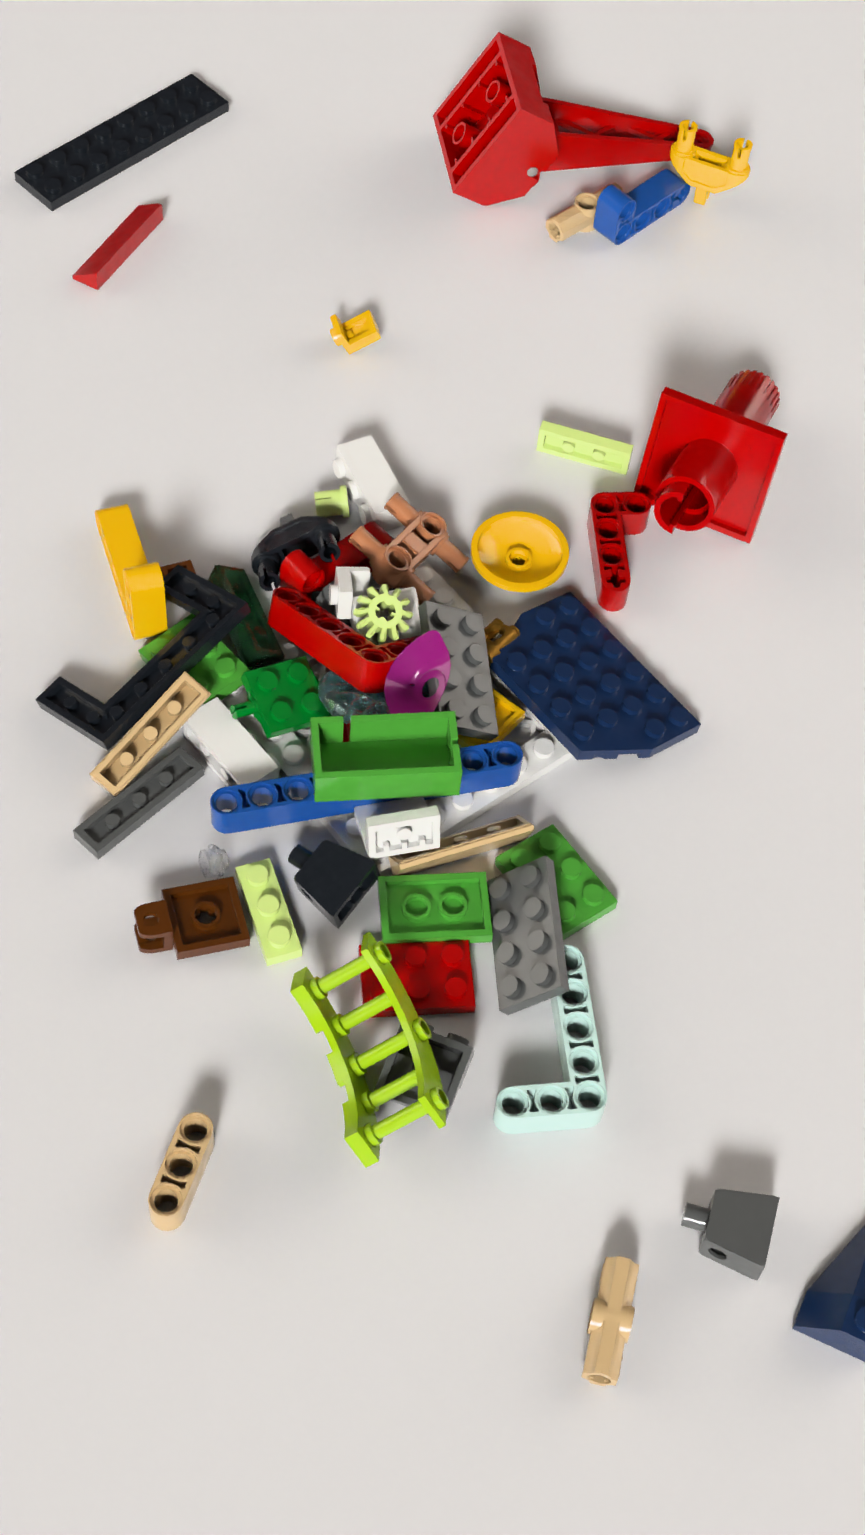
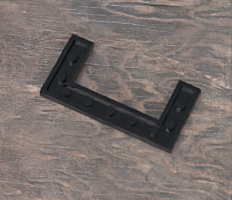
M177 565L163 578L165 599L194 614L196 617L105 704L62 677H58L36 698V701L41 709L108 751L144 716L184 671L188 673L251 612L246 601L186 568Z

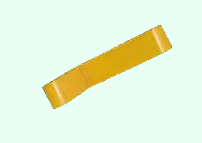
M128 504L95 510L98 531L133 639L138 640L163 634L168 630L165 587L161 568L158 561L147 562Z

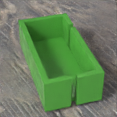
M455 711L350 716L349 742H343V716L310 717V748L315 802L453 796L460 794L462 764Z

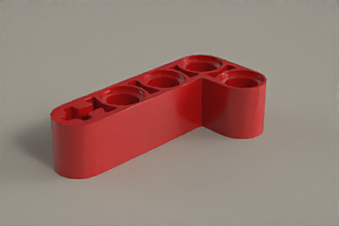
M640 492L597 493L591 499L587 529L598 604L607 611H619L626 605L631 578L624 535L642 533L646 529L651 509L650 499Z
M370 521L363 525L383 545H389L394 540L375 521ZM353 533L338 542L341 554L337 560H335L334 554H331L333 560L331 563L323 561L320 555L311 559L302 550L297 549L288 554L281 564L280 587L295 589L311 599L313 591H322L325 586L335 580L336 566L369 567L371 573L372 568L368 563L370 560L352 543L348 542Z

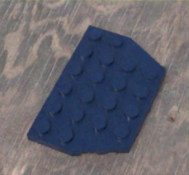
M571 592L521 613L514 624L519 629L520 635L510 644L500 649L501 653L493 657V663L490 665L491 670L576 760H592L596 757L617 759L619 754H637L638 758H650L696 734L701 725Z

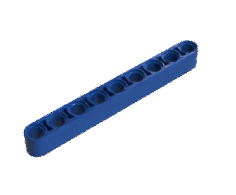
M499 741L460 748L462 764L460 794L506 787L518 781L523 751L515 742ZM306 773L217 789L210 798L211 823L218 832L230 834L353 813L356 806L405 798L315 802L313 774ZM432 796L423 798L424 800H430L447 796ZM300 797V798H303V799H301V800H295V799H292V798ZM266 803V804H268V805L259 806V805H257V804ZM230 809V810H232V811H230V812H223V811H221V810Z

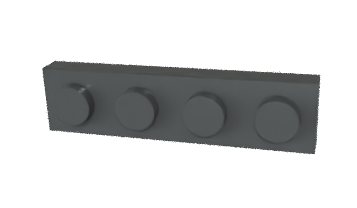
M179 746L73 830L74 838L99 860L204 776V767Z

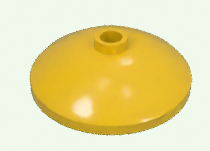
M510 511L490 517L477 528L471 542V559L478 573L491 584L513 592H532L552 585L562 576L568 564L569 546L562 531L548 519L530 512Z

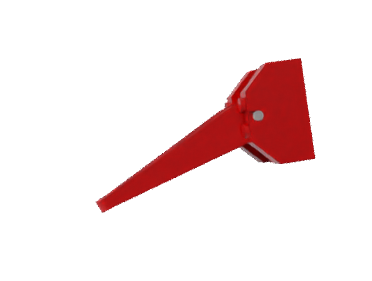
M500 32L496 34L433 114L453 193L483 206L525 196L539 181L541 171L671 161V146L677 141L679 132L678 124L542 97L531 48ZM697 129L694 146L711 151L714 138L707 131Z

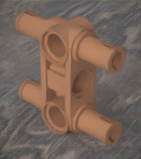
M397 492L386 503L384 509L388 510L405 526L404 530L389 545H383L361 525L351 535L348 542L352 543L370 560L368 563L372 568V576L377 584L380 586L387 584L388 588L415 587L418 602L421 605L424 601H430L436 594L434 590L414 574L415 569L430 554L432 556L436 554L455 574L463 568L470 558L448 540L450 536L447 532V525L440 515L434 512H423L422 510L418 512Z

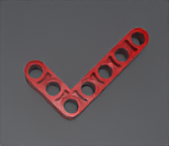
M279 587L274 589L272 593L268 624L350 685L365 693L375 694L384 692L385 679L396 657L406 646L419 637L415 636L375 645L301 592L292 588Z

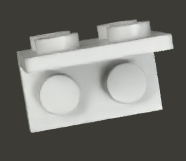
M411 797L354 807V816L369 859L440 848V813L437 805L427 807L423 797Z

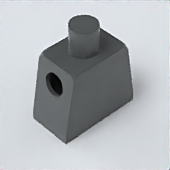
M717 1189L711 1198L708 1208L686 1203L681 1226L703 1232L699 1246V1253L758 1281L766 1265L780 1197Z

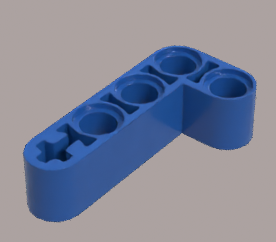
M669 169L660 171L627 194L615 185H609L601 192L598 198L593 224L594 229L615 245H620L679 206L687 198L690 185Z

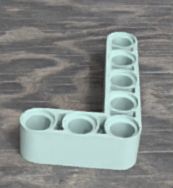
M564 945L566 965L572 969L567 971L569 991L551 998L564 1082L510 1086L501 1090L496 1099L493 1121L495 1126L504 1133L519 1134L589 1128L598 1124L602 1118L607 1102V1090L585 961L582 952L575 946ZM572 998L575 999L578 1003L569 1004L564 999ZM576 1031L581 1033L584 1037L575 1038L571 1036L569 1032ZM574 1066H585L590 1072L581 1073ZM589 1100L596 1107L586 1108L579 1101ZM551 1103L558 1110L548 1111L542 1107V1104ZM514 1106L518 1108L520 1113L509 1114L503 1108Z

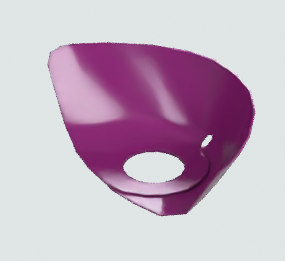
M437 630L428 631L411 642L391 665L384 686L385 701L391 714L434 712L440 702L449 679L451 661L449 651ZM431 678H437L439 686L436 693L429 698H425L422 694L424 684Z

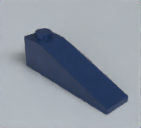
M865 1225L807 1290L792 1328L864 1362Z

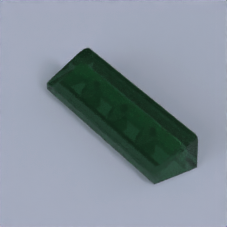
M215 565L208 581L246 601L251 610L228 633L240 660L250 670L283 661L285 655L271 626L268 624V619L245 570Z

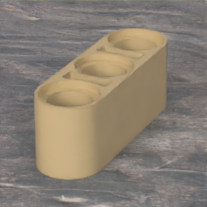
M189 1113L181 1119L150 1190L148 1205L151 1222L162 1231L175 1230L185 1220L213 1152V1124L211 1119L203 1113ZM193 1132H201L206 1135L198 1141H192L187 1138ZM181 1166L191 1169L190 1173L185 1176H176L172 1172ZM167 1201L177 1205L170 1212H162L157 1209L160 1204Z

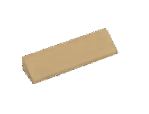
M184 671L91 771V779L116 797L211 696V693Z
M517 815L440 838V848L388 856L392 876L411 875L523 841L534 831V825L522 816Z

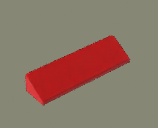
M162 204L138 205L72 275L73 279L99 290L163 220Z

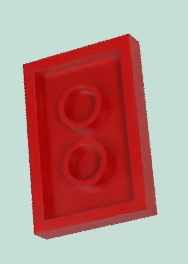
M469 940L385 944L392 957L390 963L400 978L418 1015L475 1013L476 1004ZM359 945V947H358V957L362 955V954H361V946H362V945ZM371 968L360 973L363 1005L385 991ZM393 1006L371 1018L397 1017Z

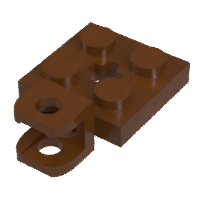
M233 876L161 890V901L146 903L134 910L136 921L134 932L138 949L142 953L173 950L174 945L177 960L250 946V935ZM202 912H207L209 917L215 916L216 918L208 924L198 921Z

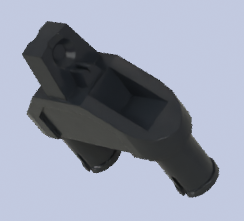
M290 513L280 518V527L270 531L257 545L251 556V566L253 572L259 576L260 587L265 591H273V582L275 588L280 586L279 572L281 564L285 557L294 550L300 549L309 557L319 553L323 561L330 563L333 562L331 554H334V558L337 560L341 554L340 547L338 546L341 536L338 526L330 519L321 516H303L294 519Z

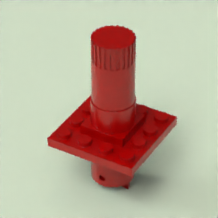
M746 370V372L740 371L739 374L736 373L729 380L714 405L665 387L662 391L634 492L643 493L650 499L651 505L654 506V515L657 522L667 532L672 534L675 528L684 531H696L706 526L750 544L788 433L767 426L780 402V392L777 391L778 387L775 386L773 380L769 379L768 375L765 376L763 372L759 373L757 370Z

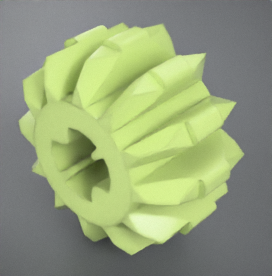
M387 584L380 586L379 593L371 586L367 589L368 597L360 595L357 598V602L362 607L355 608L353 615L363 618V620L356 624L358 630L365 626L368 627L369 630L365 634L366 639L369 640L377 633L379 644H383L386 641L387 635L392 641H396L399 639L398 631L405 633L409 629V626L403 620L411 619L413 613L402 608H405L410 603V600L408 598L401 601L397 599L401 593L399 588H396L390 595ZM379 609L382 611L388 610L390 615L386 619L384 617L378 618L376 612Z

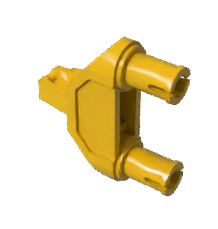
M683 120L679 124L677 141L671 146L670 159L688 185L696 187L694 202L705 205L710 192L715 194L731 189L743 183L749 177L751 168L748 160L753 144L750 140H747L746 146L743 148L745 138L736 139L731 158L694 146L698 125L693 121L689 130L690 120Z

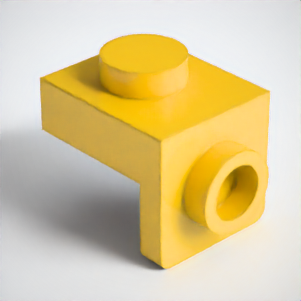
M370 310L344 323L340 321L336 314L330 316L333 328L330 329L331 336L336 345L340 346L342 344L349 355L381 339L375 318Z

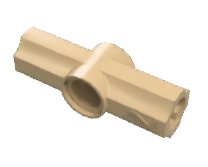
M616 182L613 183V184H608V185H607V186H609V185H615L617 188H619L621 191H623V190H622V187L619 186ZM607 186L594 193L585 192L578 194L572 206L547 219L545 228L549 233V237L557 243L564 241L579 231H593L597 201L601 192Z
M621 1256L605 1258L599 1281L598 1296L594 1298L587 1328V1334H590L581 1377L587 1379L590 1383L600 1386H616L620 1375L624 1344H627L635 1311V1307H632L639 1265L629 1258Z

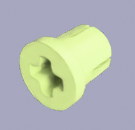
M341 485L340 489L314 492L317 516L343 515V518L350 517L346 485Z

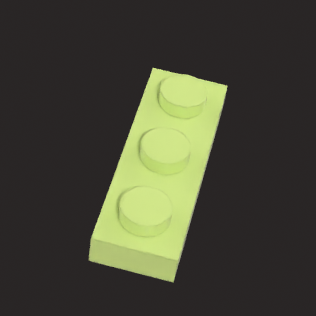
M543 420L539 429L536 450L626 475L634 445Z
M270 858L235 867V875L266 965L269 966L301 957L302 947Z

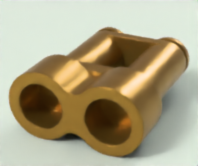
M495 618L484 628L489 667L493 663V657L501 653L500 649L510 644L520 635V631L516 626H507L498 618ZM498 634H501V635H502L500 638H498V639H496V640H494V641H491V640H492L494 637H496Z

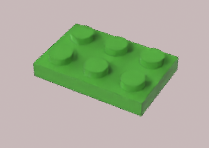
M191 613L139 649L138 652L142 660L147 664L196 616ZM220 641L188 674L211 693V696L202 704L204 705L216 697L223 700L243 685L241 680L243 673L250 671V669Z
M553 824L500 854L495 859V865L502 874L543 856H547L554 861L563 940L614 910L617 906L618 901Z
M486 872L378 876L377 888L381 938L384 944L469 940V943L492 942L493 932Z

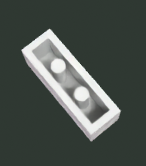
M372 435L336 445V459L333 460L334 472L338 478L343 479L349 499L351 501L355 500L363 524L375 521L385 531L404 526L388 510H385L384 506L397 492L410 505L411 502Z
M218 697L202 705L183 725L184 737L227 787L279 778L281 767L277 758L271 752H265L260 746L256 734L251 729L246 730L239 722V718L235 720L230 712V706L226 707Z

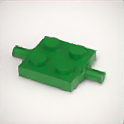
M306 656L257 668L243 673L241 680L247 692V701L231 705L230 712L235 720L251 714L254 715L261 723L267 739L310 727V717L332 716L324 694L340 691L341 682H338L339 678L337 676L319 681L314 675Z

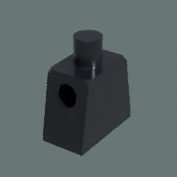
M329 840L322 841L314 852L298 844L288 857V862L299 869L294 877L298 890L338 929L374 885L378 876H380L376 862Z

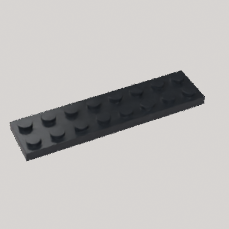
M190 74L15 171V181L48 209L54 211L228 112V101L196 76Z

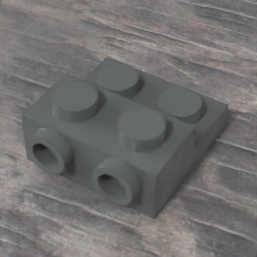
M401 1024L397 1034L403 1031ZM427 1024L431 1031V1038L428 1041L438 1067L443 1091L449 1101V1107L446 1108L447 1120L457 1092L462 1086L473 1058L474 1048L468 1046L469 1040L453 1033H448L447 1037L434 1033V1027ZM409 1046L387 1057L374 1091L415 1069ZM418 1086L395 1097L391 1101L406 1107L417 1102Z

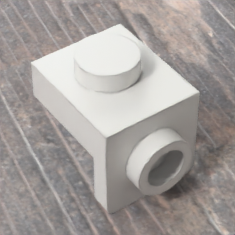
M336 566L334 584L329 585V605H335L337 619H351L353 597L367 595L370 581L369 567Z

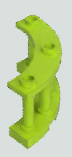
M370 931L363 935L361 956L322 978L318 976L313 977L309 969L305 967L294 973L290 989L291 994L307 1016L315 1033L323 1031L333 1051L326 1056L337 1084L340 1087L345 1085L348 1101L342 1104L345 1121L344 1139L366 1168L379 1161L380 1143L383 1142V1137L426 1114H429L440 1129L446 1126V1108L449 1107V1101L443 1091L438 1067L428 1041L431 1038V1031L425 1020L418 1016L400 978L390 963L392 957L389 949L382 941L377 942ZM371 968L385 992L345 1015L336 1014L327 998L328 991ZM393 1006L403 1031L360 1055L355 1052L348 1038L350 1029ZM409 1046L415 1069L374 1092L369 1091L364 1076L367 1073V1068ZM418 1086L417 1102L377 1122L375 1113L379 1111V1106Z

